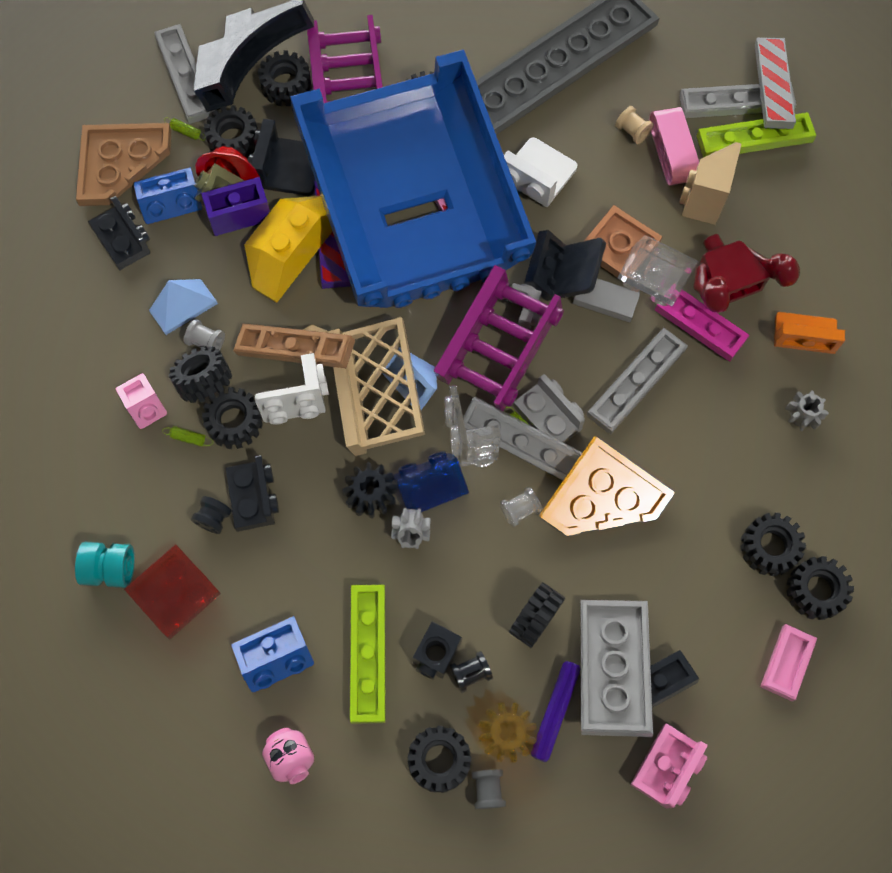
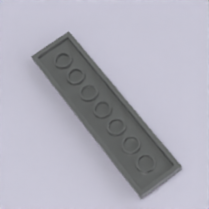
M597 0L476 80L496 135L658 25L659 17L641 0Z

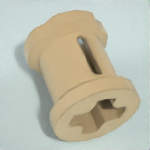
M629 106L618 117L615 127L619 130L624 129L633 137V142L640 144L651 133L654 124L651 121H645L636 113V109L633 106Z

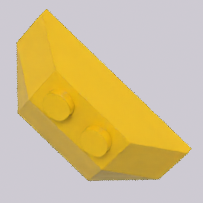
M321 196L280 199L244 244L252 287L275 303L280 300L332 233Z

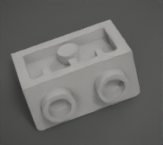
M545 374L539 377L537 385L513 403L514 409L530 426L563 443H566L580 432L585 421L582 409L575 402H570L563 395V390L559 383L554 379L550 380Z

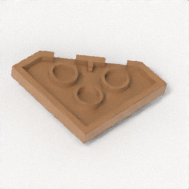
M170 124L82 125L76 201L79 206L110 205L112 203L110 198L121 196L134 185V182L139 181L169 156L172 132Z

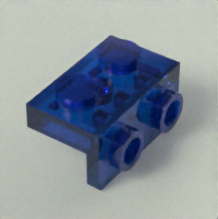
M446 451L430 455L427 462L416 465V463L406 464L398 469L399 473L394 474V482L398 486L407 510L421 509V512L469 493L457 457L451 453L446 454Z

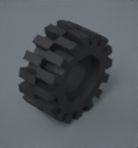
M283 50V55H279V51H276L273 58L267 55L265 57L266 62L261 61V68H258V77L262 93L265 98L268 97L269 102L273 103L276 100V105L281 106L282 102H286V106H291L290 96L310 91L309 66L307 62L305 63V59L302 56L298 58V53L293 52L289 56L288 50ZM283 74L295 76L292 81L287 83L274 81L275 78Z
M231 105L230 110H226V106L221 107V113L214 110L212 112L214 118L208 116L206 119L207 124H204L205 136L210 151L212 152L218 147L227 146L238 150L246 158H248L247 152L254 154V136L258 129L252 114L249 111L246 113L243 107H240L237 111L236 105ZM229 129H240L243 131L239 137L234 139H224L221 137Z
M206 346L201 347L200 351L193 349L191 350L192 354L187 355L185 353L182 355L183 360L177 359L174 362L176 366L170 368L169 378L184 401L196 403L198 399L200 403L204 402L206 397L209 396L210 399L216 397L214 395L215 392H223L224 388L222 386L230 384L229 379H232V371L221 351L215 349V347H210L209 349Z
M228 387V393L224 394V391L218 392L219 397L212 399L209 397L211 403H205L203 407L205 413H202V419L210 438L215 440L217 445L222 447L225 444L226 449H232V445H236L237 449L243 448V442L246 441L249 445L253 442L252 436L256 438L259 436L258 428L262 429L263 423L252 394L248 393L246 395L245 390L239 388L238 392H235L234 387ZM236 408L244 412L245 418L240 426L226 428L221 424V417L227 410Z
M770 513L764 514L761 518H756L742 535L741 541H744V543L740 546L741 552H746L743 558L745 562L750 560L753 563L750 566L753 570L757 567L761 569L759 574L766 575L770 572V576H777L779 573L782 575L792 569L803 558L804 553L802 551L806 549V543H802V540L805 538L804 532H797V529L800 528L797 522L793 526L789 523L792 519L789 516L781 519V513H774L772 516H770ZM767 533L778 535L784 542L783 554L772 556L766 553L761 545L763 535Z
M821 556L818 559L812 557L800 564L790 574L792 577L787 580V585L790 586L787 590V596H793V600L790 601L792 607L797 604L800 607L797 612L801 615L808 613L807 618L812 620L816 617L819 620H825L846 609V605L853 599L849 595L854 592V586H849L848 584L853 580L851 575L845 577L843 574L847 570L844 565L838 568L836 566L838 561L831 559L828 562L826 556ZM812 577H822L830 584L832 592L829 599L819 600L811 595L808 583Z
M542 582L516 618L509 633L532 648L555 616L565 597Z
M443 726L426 728L424 732L416 736L409 747L408 765L411 775L419 786L430 792L444 793L455 789L464 781L469 772L471 764L470 748L465 742L464 737L455 732V729L450 727L448 729ZM434 746H444L453 755V764L445 773H434L426 765V754Z

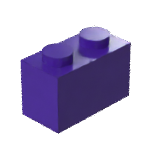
M260 177L201 193L214 236L261 224L270 212Z

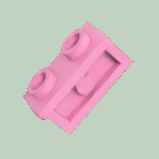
M667 723L663 724L630 785L666 809L674 808L676 804L681 806L691 789L687 785L693 773L697 775L701 771L707 760L704 752L708 745L702 741L695 742Z

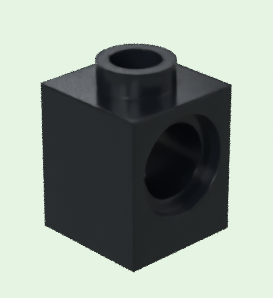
M432 621L413 656V664L417 665L416 671L434 680L435 676L443 679L461 645L462 637ZM431 646H440L444 649L446 655L440 661H432L427 657L426 651Z

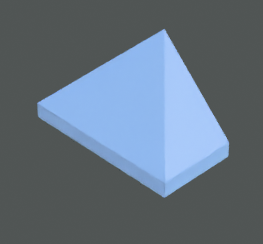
M201 279L169 280L149 309V312L165 335L218 303Z
M410 353L420 409L422 410L437 390V378L433 372L435 366ZM394 354L385 369L397 375L404 365V361ZM382 373L390 381V383L393 381V378ZM399 383L396 389L406 399L409 394V388Z

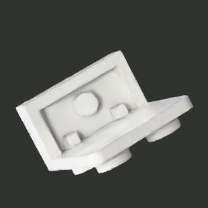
M534 137L530 138L516 155L510 151H507L504 155L516 189L545 207L551 204L577 170V163Z
M314 353L301 355L305 385L262 392L255 395V402L264 422L277 425L283 424L291 418L311 419L317 417L320 413L326 412L323 396L329 395L323 364H316Z

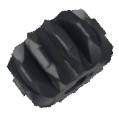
M368 462L366 463L365 471L355 466L353 469L355 476L345 477V483L348 486L343 488L342 492L343 496L349 497L346 501L347 507H356V515L361 516L365 510H368L369 518L373 519L375 517L374 510L378 509L380 513L386 514L387 508L385 504H395L396 500L393 494L398 492V486L392 483L394 480L393 473L384 474L385 469L382 464L374 471L372 470L371 463ZM374 486L373 494H366L367 487Z

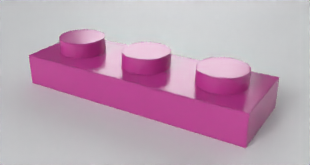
M675 284L671 286L655 308L656 312L729 362L749 337V334L718 313L708 310L705 304Z

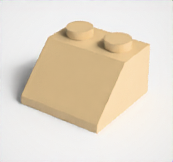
M735 142L701 158L696 171L690 170L686 186L683 188L679 201L680 204H684L681 216L716 225L731 190L741 143Z

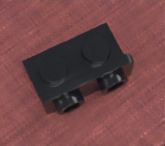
M114 196L110 198L114 207L88 222L120 271L150 254L146 244L150 238L141 224L136 226L132 221L136 217L127 203L122 205L118 198Z
M262 455L255 456L256 462L226 468L234 526L237 532L274 525V514L279 513L276 494H270L269 483L274 482L271 464H265Z

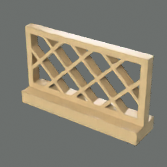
M399 317L343 333L340 329L328 331V333L351 335L354 339L365 337L371 340L362 354L352 349L346 369L333 367L346 447L355 456L366 454L367 449L425 435L403 318ZM398 329L399 336L392 346L381 341L386 331ZM376 345L388 350L380 364L368 359ZM394 354L404 361V365L397 375L385 369ZM365 362L376 368L367 383L358 378V371ZM381 373L393 378L385 393L373 387ZM399 383L409 388V394L402 404L390 397ZM369 391L381 397L372 412L364 408L362 403ZM387 401L399 408L390 422L378 416ZM410 403L412 404V410L408 408ZM404 412H407L414 417L416 427L402 431L395 425ZM374 419L386 426L380 437L368 438L367 430Z

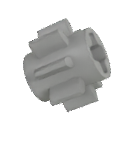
M813 390L804 396L801 392H797L793 397V401L789 402L786 406V410L791 412V418L788 422H793L800 426L801 431L809 425L814 430L821 425V420H824L829 414L828 411L823 410V403L826 399H821L815 395Z
M403 508V513L400 517H392L391 526L393 528L391 538L398 539L401 548L419 549L422 540H430L429 529L431 519L424 518L421 509L407 510Z

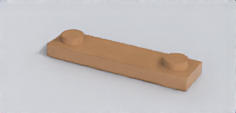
M243 323L233 351L238 356L302 363L301 355L314 353L316 364L346 369L355 339L351 335Z

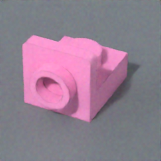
M144 373L115 388L126 409L140 429L167 415V411Z

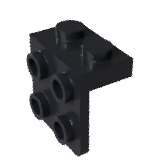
M263 119L261 129L256 130L254 136L255 152L250 154L248 162L256 169L260 177L263 189L306 196L311 195L314 191V181L316 180L303 142L278 138L275 120Z
M548 229L539 231L524 283L538 291H542L541 297L546 301L552 300L555 294L565 298L590 293L595 288L606 242L602 238H596L565 245Z

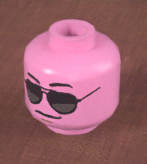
M283 728L271 734L267 738L266 745L262 751L263 759L273 779L279 782L289 781L290 784H296L304 780L309 775L308 769L314 763V754L304 734L290 728Z

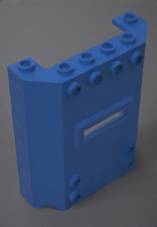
M464 49L435 57L433 74L327 103L323 101L320 88L290 96L292 112L358 306L380 308L395 306L396 308H402L411 304L412 300L422 297L424 299H432L439 296L442 291L452 288L454 291L465 289L472 282L479 280L485 282L494 265L508 270L519 262L528 259L533 254L536 245L534 234ZM443 198L448 208L390 226L387 225L384 216Z

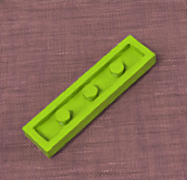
M806 112L795 114L796 123L793 129L764 128V120L760 119L701 128L698 130L696 137L704 158L735 142L741 143L739 154L813 143L817 135L809 113Z
M351 585V724L386 723L385 585Z

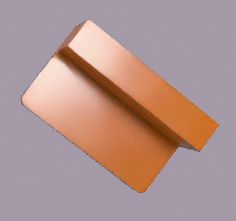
M778 312L775 316L774 347L835 354L845 342V330L837 329V320L834 318Z

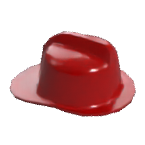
M218 147L211 153L200 156L195 164L198 177L202 171L208 172L214 163L245 181L259 177L256 169L248 162L247 158L232 147Z

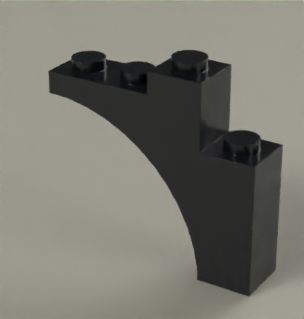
M292 0L254 13L253 9L249 8L226 16L224 38L199 46L194 92L207 112L234 104V98L241 82L264 55L290 37L314 27V18L304 0Z

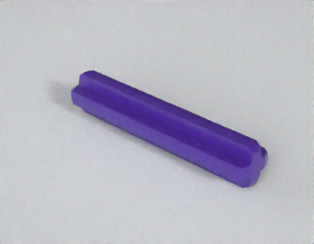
M565 661L562 664L531 751V756L542 762H547L551 756L581 670L580 666L573 662Z

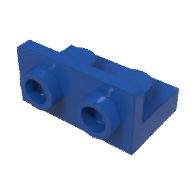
M191 167L134 182L136 198L146 224L199 211L203 208L202 203L195 199L197 187H195V179Z
M294 616L231 644L241 674L251 692L266 689L274 683L293 674L301 673L306 668L314 665L313 658Z

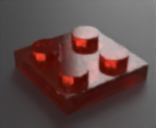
M176 544L124 589L169 640L221 594Z

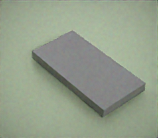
M581 600V735L652 737L648 601Z

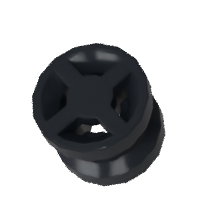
M203 496L200 501L201 508L199 512L193 514L191 521L202 529L214 534H220L223 529L222 522L224 518L230 516L232 510L216 499Z

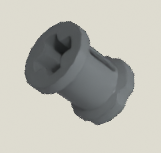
M503 770L472 772V778L476 780L477 789L475 809L506 807V801L502 800L500 777L503 776Z

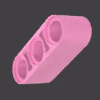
M681 107L651 112L650 121L654 124L651 134L668 185L686 183L690 170L696 171L699 159L684 112Z

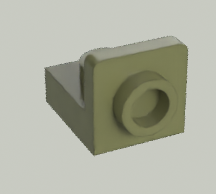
M214 163L208 172L202 171L197 178L195 187L198 188L195 199L201 202L203 199L201 193L245 180Z

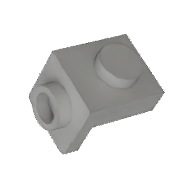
M512 284V288L540 301L542 291H538L527 284ZM523 307L518 325L531 330L532 326L537 327L541 316Z

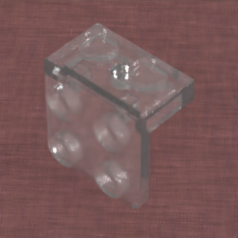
M456 385L449 386V396L444 397V418L446 427L450 428L451 431L450 446L453 457H459L460 466L475 464L477 467H483L492 464L494 460H498L501 442L499 425L466 430Z

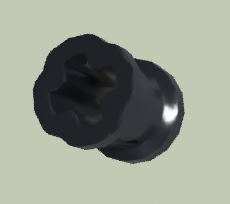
M481 651L476 653L475 658L459 665L456 663L450 664L451 672L461 693L467 691L468 686L484 679L490 681L493 679L490 667Z

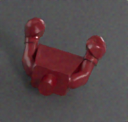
M714 234L703 242L707 252L702 256L695 270L693 288L700 294L708 310L719 313L728 310L729 303L763 291L770 278L775 279L782 287L794 285L800 276V267L796 259L788 254L779 253L772 255L771 258H767L748 248L744 242L739 240L724 245L720 236Z

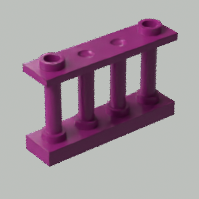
M373 14L367 15L368 30L324 34V31H318L317 20H314V27L307 30L314 90L320 88L324 103L330 102L327 101L326 95H332L331 92L372 87L378 89L383 87L377 44L381 43L380 26H374ZM370 42L371 53L327 57V54L321 55V49H326V46ZM373 64L374 76L330 80V77L324 78L323 72H329L330 68Z
M494 265L433 372L438 380L448 385L453 378L460 377L496 396L493 402L495 407L504 411L506 406L511 407L518 395V390L516 389L551 326H557L560 322L564 309H562L561 297L556 294L550 304L547 305L510 287L506 270ZM506 298L542 316L534 332L494 313L493 307L497 300ZM490 324L526 342L527 344L519 358L480 340L478 333L482 326ZM474 350L512 369L504 385L465 367L463 360L468 351L472 352Z

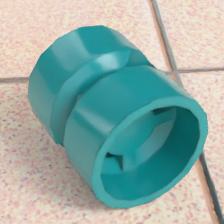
M82 542L75 561L77 583L79 585L99 586L104 581L108 587H129L135 566L134 548L131 544L112 543L110 548H106L104 543Z

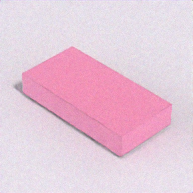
M787 624L782 626L760 687L790 701L796 700L817 638Z

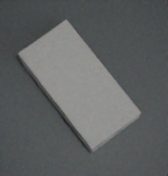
M597 279L594 290L590 293L576 295L573 304L631 322L641 292Z

